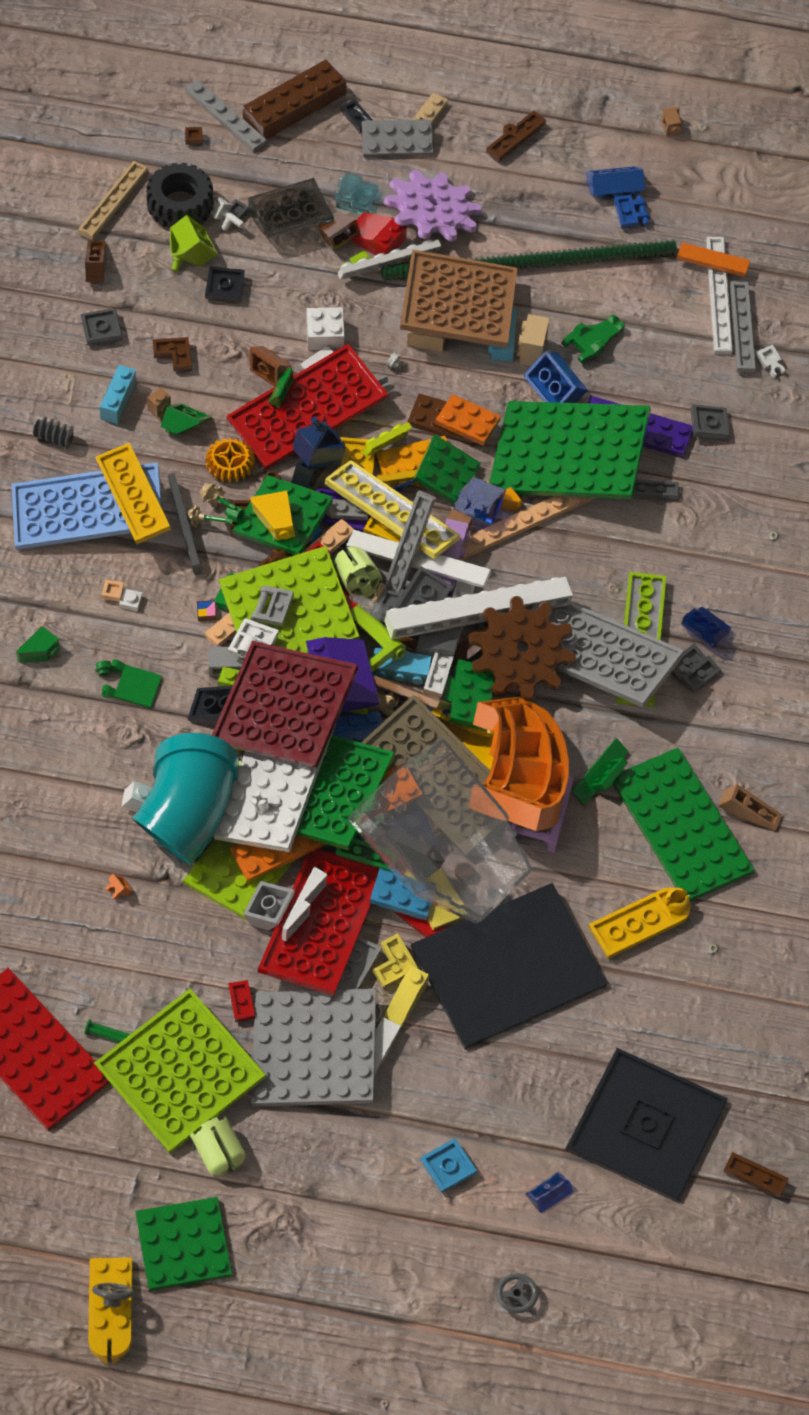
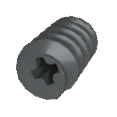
M44 416L42 420L38 419L33 428V436H39L41 440L46 439L47 442L52 441L53 444H59L60 447L68 449L73 440L74 427L71 426L67 430V424H64L61 428L60 421L54 425V419H50L47 422V417Z

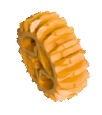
M230 436L229 440H225L223 437L221 442L216 440L215 445L211 444L210 449H207L205 462L210 476L214 475L215 480L221 478L222 483L228 480L230 484L232 480L238 482L239 478L244 480L245 475H250L254 469L255 458L250 444L246 445L245 440L239 442L238 438L232 440Z

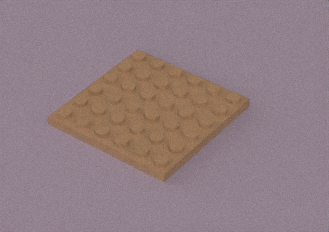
M412 249L400 330L507 348L517 268Z

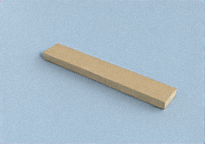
M133 161L79 227L78 234L93 241L146 176L149 168Z

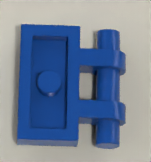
M631 195L614 197V205L621 229L638 227L639 221L643 222L645 227L650 225V214L646 210V200L643 199L642 195L636 196V200H632Z

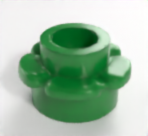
M111 661L96 663L95 672H98L100 676L109 675L110 671L113 670Z

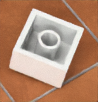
M343 307L307 308L308 350H322L326 346L331 350L343 347Z

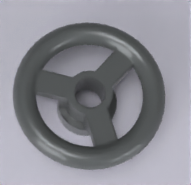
M513 1273L505 1276L499 1282L496 1296L499 1304L505 1310L511 1313H524L536 1304L538 1289L535 1282L527 1275ZM511 1280H519L517 1286L512 1290L503 1291L506 1283ZM525 1282L532 1290L530 1301L525 1298L523 1291ZM514 1293H519L520 1296L516 1297ZM504 1298H508V1301H509V1303H510L511 1305H509V1304L504 1300Z
M100 1283L92 1288L93 1293L103 1297V1304L109 1307H119L121 1299L131 1298L135 1294L131 1287L116 1283Z

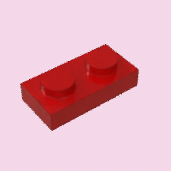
M248 980L228 983L235 1022L255 1019Z

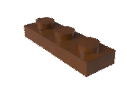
M733 1152L723 1171L778 1198L781 1197L789 1180L788 1177Z

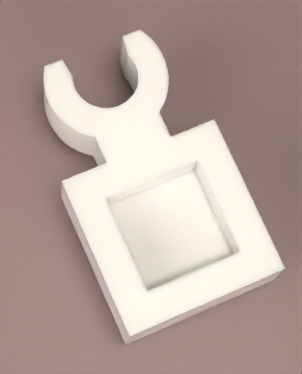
M773 345L757 351L756 355L764 369H771L770 375L772 378L777 376L775 370H779L781 374H784L785 368L778 364L781 362V357Z

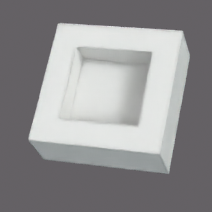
M124 589L119 608L138 612L143 597L142 592Z

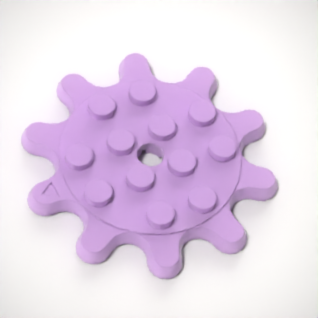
M413 170L409 175L410 182H405L398 178H394L390 182V187L398 195H388L384 199V204L388 207L399 209L401 213L395 217V223L400 226L407 224L417 226L419 237L428 239L433 232H439L446 240L456 241L457 229H463L470 233L477 230L476 222L471 220L469 216L481 215L482 207L477 203H471L466 200L471 195L469 186L454 187L450 185L446 173L440 172L436 178L431 179L425 177L419 170Z

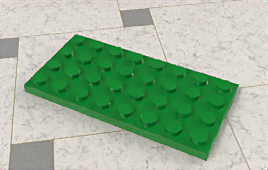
M678 747L626 769L623 774L616 777L613 781L614 788L675 888H682L687 891L686 896H690L689 902L754 873L751 863Z

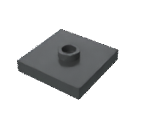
M116 308L80 314L87 346L123 340Z
M691 405L693 437L729 440L730 431L727 408Z

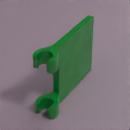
M114 659L111 663V666H113L112 671L122 673L117 689L110 685H103L101 695L106 698H116L151 709L162 675L129 666Z

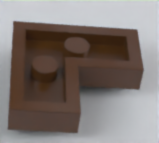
M189 337L152 340L154 358L172 357L174 372L192 370Z

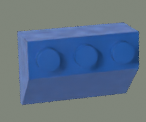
M638 166L586 171L590 194L596 196V198H604L606 194L622 196L623 192L640 194L641 190H645L644 169Z
M545 350L523 375L544 402L577 403L588 391L559 353Z

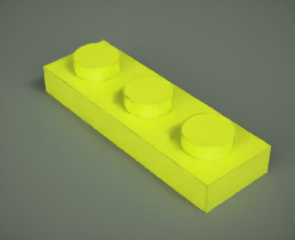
M409 422L403 425L398 424L392 431L388 432L386 430L378 438L375 439L373 437L365 443L367 446L363 449V454L368 457L406 437L412 426Z

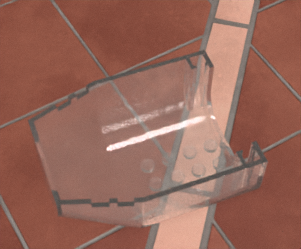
M443 737L426 746L406 761L372 792L347 819L412 896L472 923L481 922L532 871L523 848H520L515 836L517 834L515 830H511L507 821L509 820L507 812ZM393 826L433 846L442 855L445 862L438 871L426 879L387 831Z

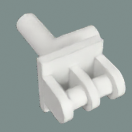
M218 197V203L214 205V210H211L210 214L215 219L225 220L221 226L223 230L227 231L231 223L242 228L245 223L230 212L233 204Z

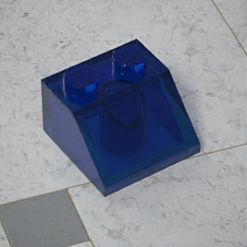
M473 477L459 492L453 509L493 524L506 489Z

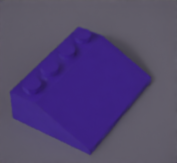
M322 637L306 641L307 653L357 664L359 667L340 713L379 705L363 640Z

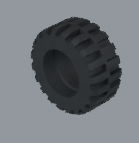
M187 163L165 165L161 170L158 169L154 172L146 186L149 214L155 222L159 221V225L167 226L168 229L186 215L201 225L202 221L205 222L209 218L210 212L213 210V184L210 177L205 174V171L200 168L197 169L195 165L191 164L189 166ZM174 192H187L194 196L182 202L172 201L167 198L169 194Z

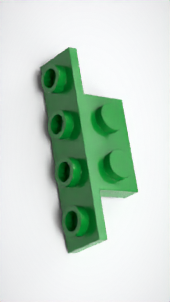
M614 738L572 789L571 793L582 805H586L595 792L609 790L613 786V781L616 777H619L625 771L624 768L628 762L624 757L629 751L617 738Z

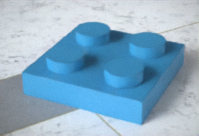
M455 1138L420 1157V1162L441 1194L477 1174L476 1168Z

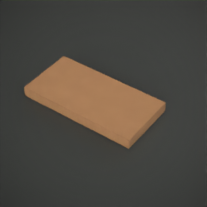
M373 677L375 685L408 698L415 695L423 704L450 712L451 703L424 694L390 679Z

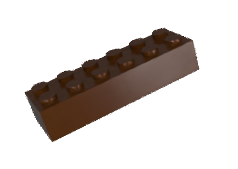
M325 59L243 106V120L265 139H268L346 95L347 80Z

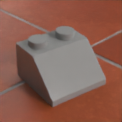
M260 881L243 915L251 926L268 931L278 926L295 891Z

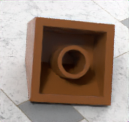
M252 346L250 348V371L275 387L281 374L289 367L291 368L292 365L286 359L276 355L273 350H269L264 346Z

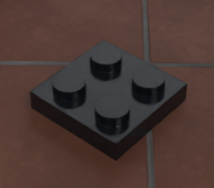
M210 266L205 299L241 302L245 270Z

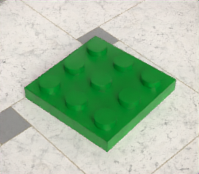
M435 434L425 451L413 480L459 508L466 498L481 462Z

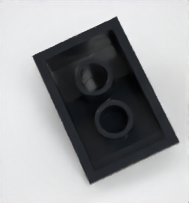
M233 686L197 688L188 715V721L215 727Z

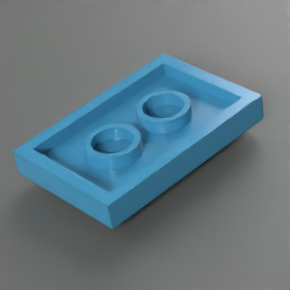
M379 868L369 903L426 921L436 885Z

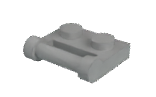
M262 586L260 590L261 596L255 613H252L250 620L283 627L294 592ZM272 596L267 613L262 614L268 597Z

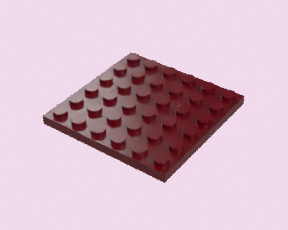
M252 641L212 736L226 741L237 750L318 768L359 667L357 664Z

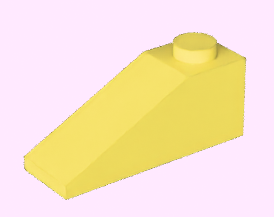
M411 965L383 1018L402 1027L428 986L429 974Z

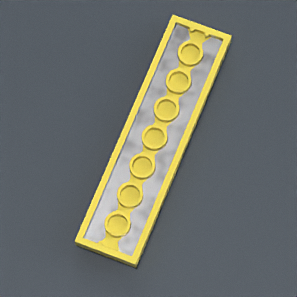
M351 460L325 478V484L399 536H402L413 502ZM430 515L418 549L435 559L459 541L460 534Z

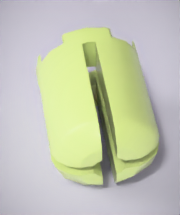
M347 547V551L353 559L352 562L344 550L340 551L334 560L333 566L349 594L365 598L375 593V588L378 586L379 581H382V577L366 551L360 547Z
M226 1116L224 1120L219 1121L217 1117L202 1124V1129L195 1135L191 1132L190 1137L209 1173L212 1175L223 1176L228 1174L227 1170L229 1167L231 1171H234L244 1162L245 1152Z

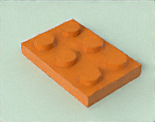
M452 394L437 416L435 424L484 446L501 420V416Z

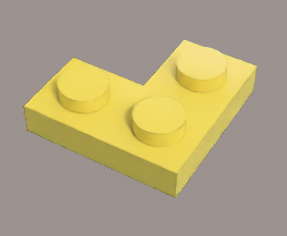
M397 933L380 943L389 961L374 968L372 971L383 988L405 976L411 965L415 968L418 967Z

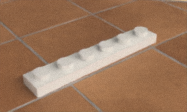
M427 240L418 246L413 244L403 250L395 249L389 254L384 255V253H381L371 259H360L357 263H345L341 266L338 276L342 280L381 269L382 266L388 267V265L392 266L410 261L412 249L437 253L441 245L439 240Z

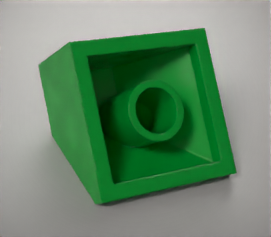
M178 403L167 406L160 427L166 429L167 433L176 435L210 421L212 416Z

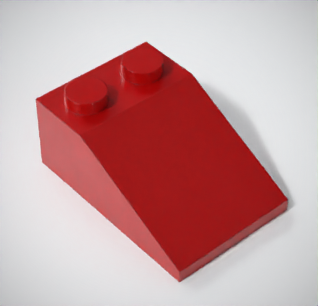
M363 212L356 220L361 233L350 241L375 256L384 253V255L389 254L391 251L398 249L406 240L407 226L396 224L395 219L392 217Z

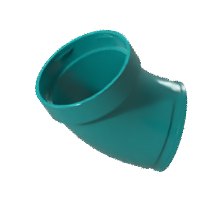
M183 733L164 740L155 751L153 766L155 782L137 813L131 819L156 841L192 866L196 858L202 854L210 843L226 812L232 792V785L238 778L239 758L235 749L226 741L203 733Z

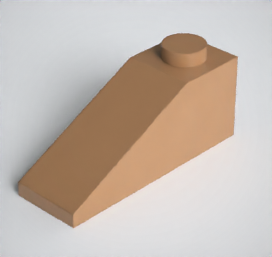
M738 784L725 789L718 804L720 808L732 816L772 831L777 829L782 816L781 813Z

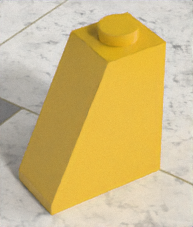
M287 491L250 497L253 512L276 540H286L295 537Z

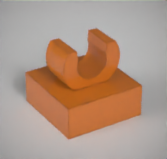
M112 874L108 878L111 884L106 887V890L111 892L115 888V893L111 896L113 899H118L121 895L129 896L133 892L123 876Z

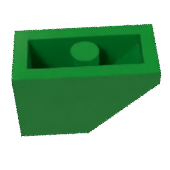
M41 626L16 651L17 661L20 663L48 661L52 656H56L60 650L59 638Z

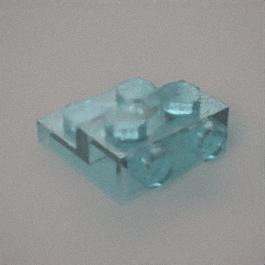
M345 173L344 177L339 179L338 187L340 189L335 190L333 200H336V208L360 214L363 212L371 213L379 185L362 181V176Z

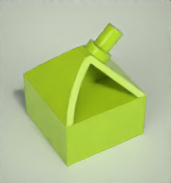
M188 215L170 227V249L173 257L171 270L178 272L180 263H183V261L203 266L218 255L206 229Z

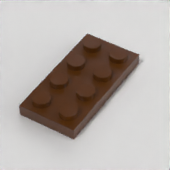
M418 394L407 421L412 427L477 446L476 442L435 424L437 416L447 401Z

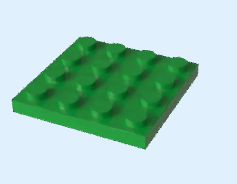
M267 475L254 497L287 491L295 537L286 540H276L253 512L251 502L245 510L243 519L234 527L233 533L236 536L278 550L283 549L286 553L292 555L301 554L333 503V497Z
M218 1197L135 1211L149 1291L232 1277Z

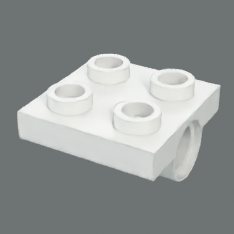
M244 618L228 651L230 654L245 659L252 641L274 646L280 634L279 630Z

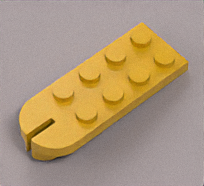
M663 888L588 924V929L607 959L684 923L690 914V896H686L687 891L682 888Z
M132 1257L90 1258L89 1349L100 1361L108 1364V1341H112V1364H115L131 1347L132 1297L121 1299L119 1307H109L103 1304V1297L93 1293L92 1288L100 1283H116L132 1288Z

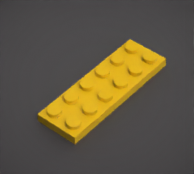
M130 443L95 457L136 544L171 530Z

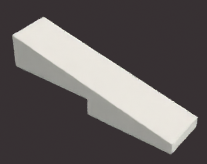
M316 867L313 868L283 926L282 940L287 941L309 917L310 903L326 887L327 874Z
M382 1018L376 1028L375 1075L381 1063L384 1062L401 1028L400 1025L385 1018Z

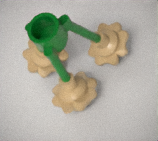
M214 482L204 484L200 490L202 502L207 501L211 507L225 504L228 506L225 511L227 518L201 514L200 507L197 505L193 509H189L186 516L188 522L194 528L197 527L200 521L206 520L227 522L233 525L234 521L239 523L243 519L245 510L226 501V498H224L225 491L221 486L215 487L216 483Z

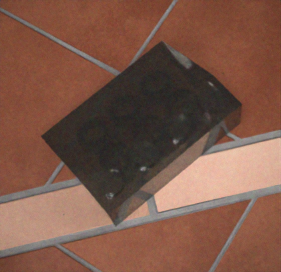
M314 178L248 198V211L255 225L267 239L334 219Z

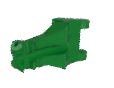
M614 314L596 325L580 323L562 340L561 344L567 348L572 343L582 353L578 357V361L584 364L592 357L599 354L602 355L608 342L615 336H618L621 331H624L625 323L621 322L619 317Z

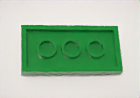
M458 659L449 722L486 731L487 729L473 725L478 702L490 701L492 699L494 675L491 672L477 674L472 670V662Z

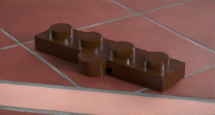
M533 110L518 122L517 126L506 124L503 128V135L486 148V153L499 162L546 125V119Z

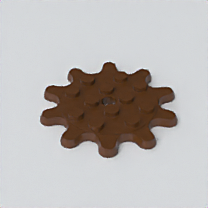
M513 596L510 599V609L507 613L501 614L492 607H487L483 611V617L489 626L485 632L474 631L470 633L468 637L469 642L474 646L480 647L483 651L482 657L473 662L472 670L477 674L491 672L495 676L492 691L496 695H502L508 687L516 686L520 689L523 700L531 701L535 697V687L540 683L547 684L553 690H557L562 686V680L556 673L557 667L562 664L572 665L576 661L575 653L565 650L562 646L563 639L572 634L573 628L568 623L560 625L551 623L549 617L553 608L550 603L543 602L536 610L529 611L525 608L524 601L520 596ZM520 643H524L527 645L528 650L521 652L517 646Z

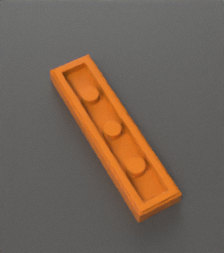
M684 242L681 243L677 255L678 260L742 277L746 276L750 264L748 259Z

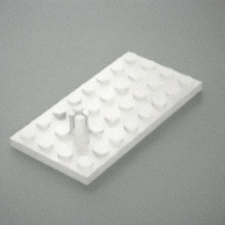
M330 739L318 768L245 751L238 769L237 781H234L232 785V792L226 812L214 834L215 840L290 852Z

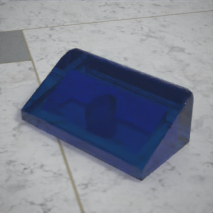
M558 1171L525 1194L535 1208L542 1213L571 1194L573 1189L570 1181Z

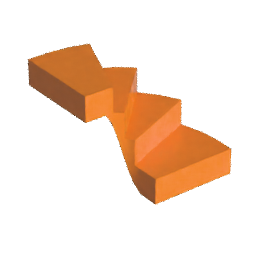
M519 697L478 702L473 725L494 732L489 754L493 756V762L486 782L475 784L470 807L534 831L554 827L558 823L569 777V758L566 742L558 723L547 710Z

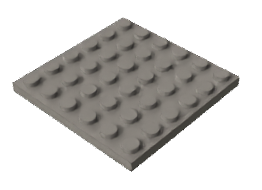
M376 989L336 990L334 996L318 991L256 992L253 1061L264 1072L266 1078L251 1090L252 1107L374 1103Z

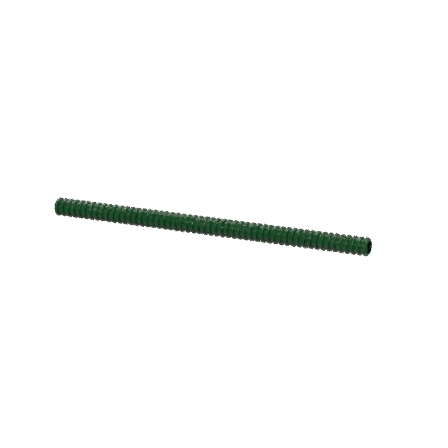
M672 239L671 241L666 240V242L661 240L660 242L655 241V243L650 241L649 243L644 242V244L639 242V244L633 243V245L631 243H628V245L623 244L622 246L617 244V246L612 245L611 247L606 245V247L601 246V248L596 246L595 248L590 247V249L585 247L584 249L579 248V250L574 248L573 250L568 249V251L563 249V251L557 250V252L552 250V252L546 251V253L541 251V253L536 252L535 254L533 252H530V254L525 253L524 255L519 253V255L514 254L513 256L508 254V256L503 255V257L497 255V257L492 256V258L487 256L486 258L481 257V259L478 257L475 259L470 258V260L510 266L517 269L519 267L520 269L524 267L528 269L530 266L531 268L535 266L539 268L541 265L542 267H545V265L549 267L552 264L553 266H556V264L560 266L563 263L564 265H567V263L571 265L573 263L578 264V262L582 264L583 262L589 263L591 261L593 263L595 260L597 262H600V260L604 262L606 259L607 261L611 259L615 261L617 258L618 260L622 258L626 260L628 257L629 259L633 257L636 259L638 257L643 258V256L647 258L649 256L654 257V255L657 257L659 255L665 256V254L668 256L670 254L676 255L677 245L676 241ZM410 265L382 266V280L384 282L386 280L392 281V279L395 281L397 279L403 280V278L407 280Z

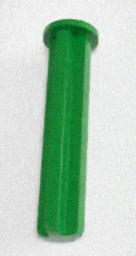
M91 1019L88 1020L84 1032L85 1035L89 1033L118 1043L130 1035V1033L91 1022Z

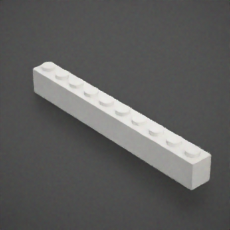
M554 577L550 580H538L533 583L518 584L508 588L501 587L493 591H482L472 595L465 594L456 598L449 597L444 600L429 601L420 605L412 604L404 608H392L386 612L384 622L389 636L393 640L486 622L483 617V611L487 607H492L501 614L507 613L510 609V599L513 596H520L524 601L525 608L529 611H534L543 602L550 603L553 609L569 606L573 594L566 577Z

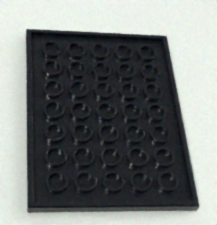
M553 883L411 944V948L423 971L429 974L428 981L464 1049L607 986L603 974Z

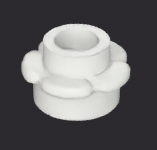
M393 352L386 362V365L390 367L389 369H392V367L396 369L402 361L399 358L400 354L397 355Z

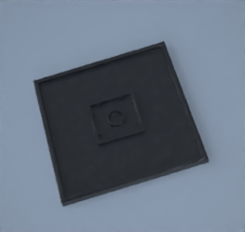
M617 1048L565 1151L678 1203L728 1098Z

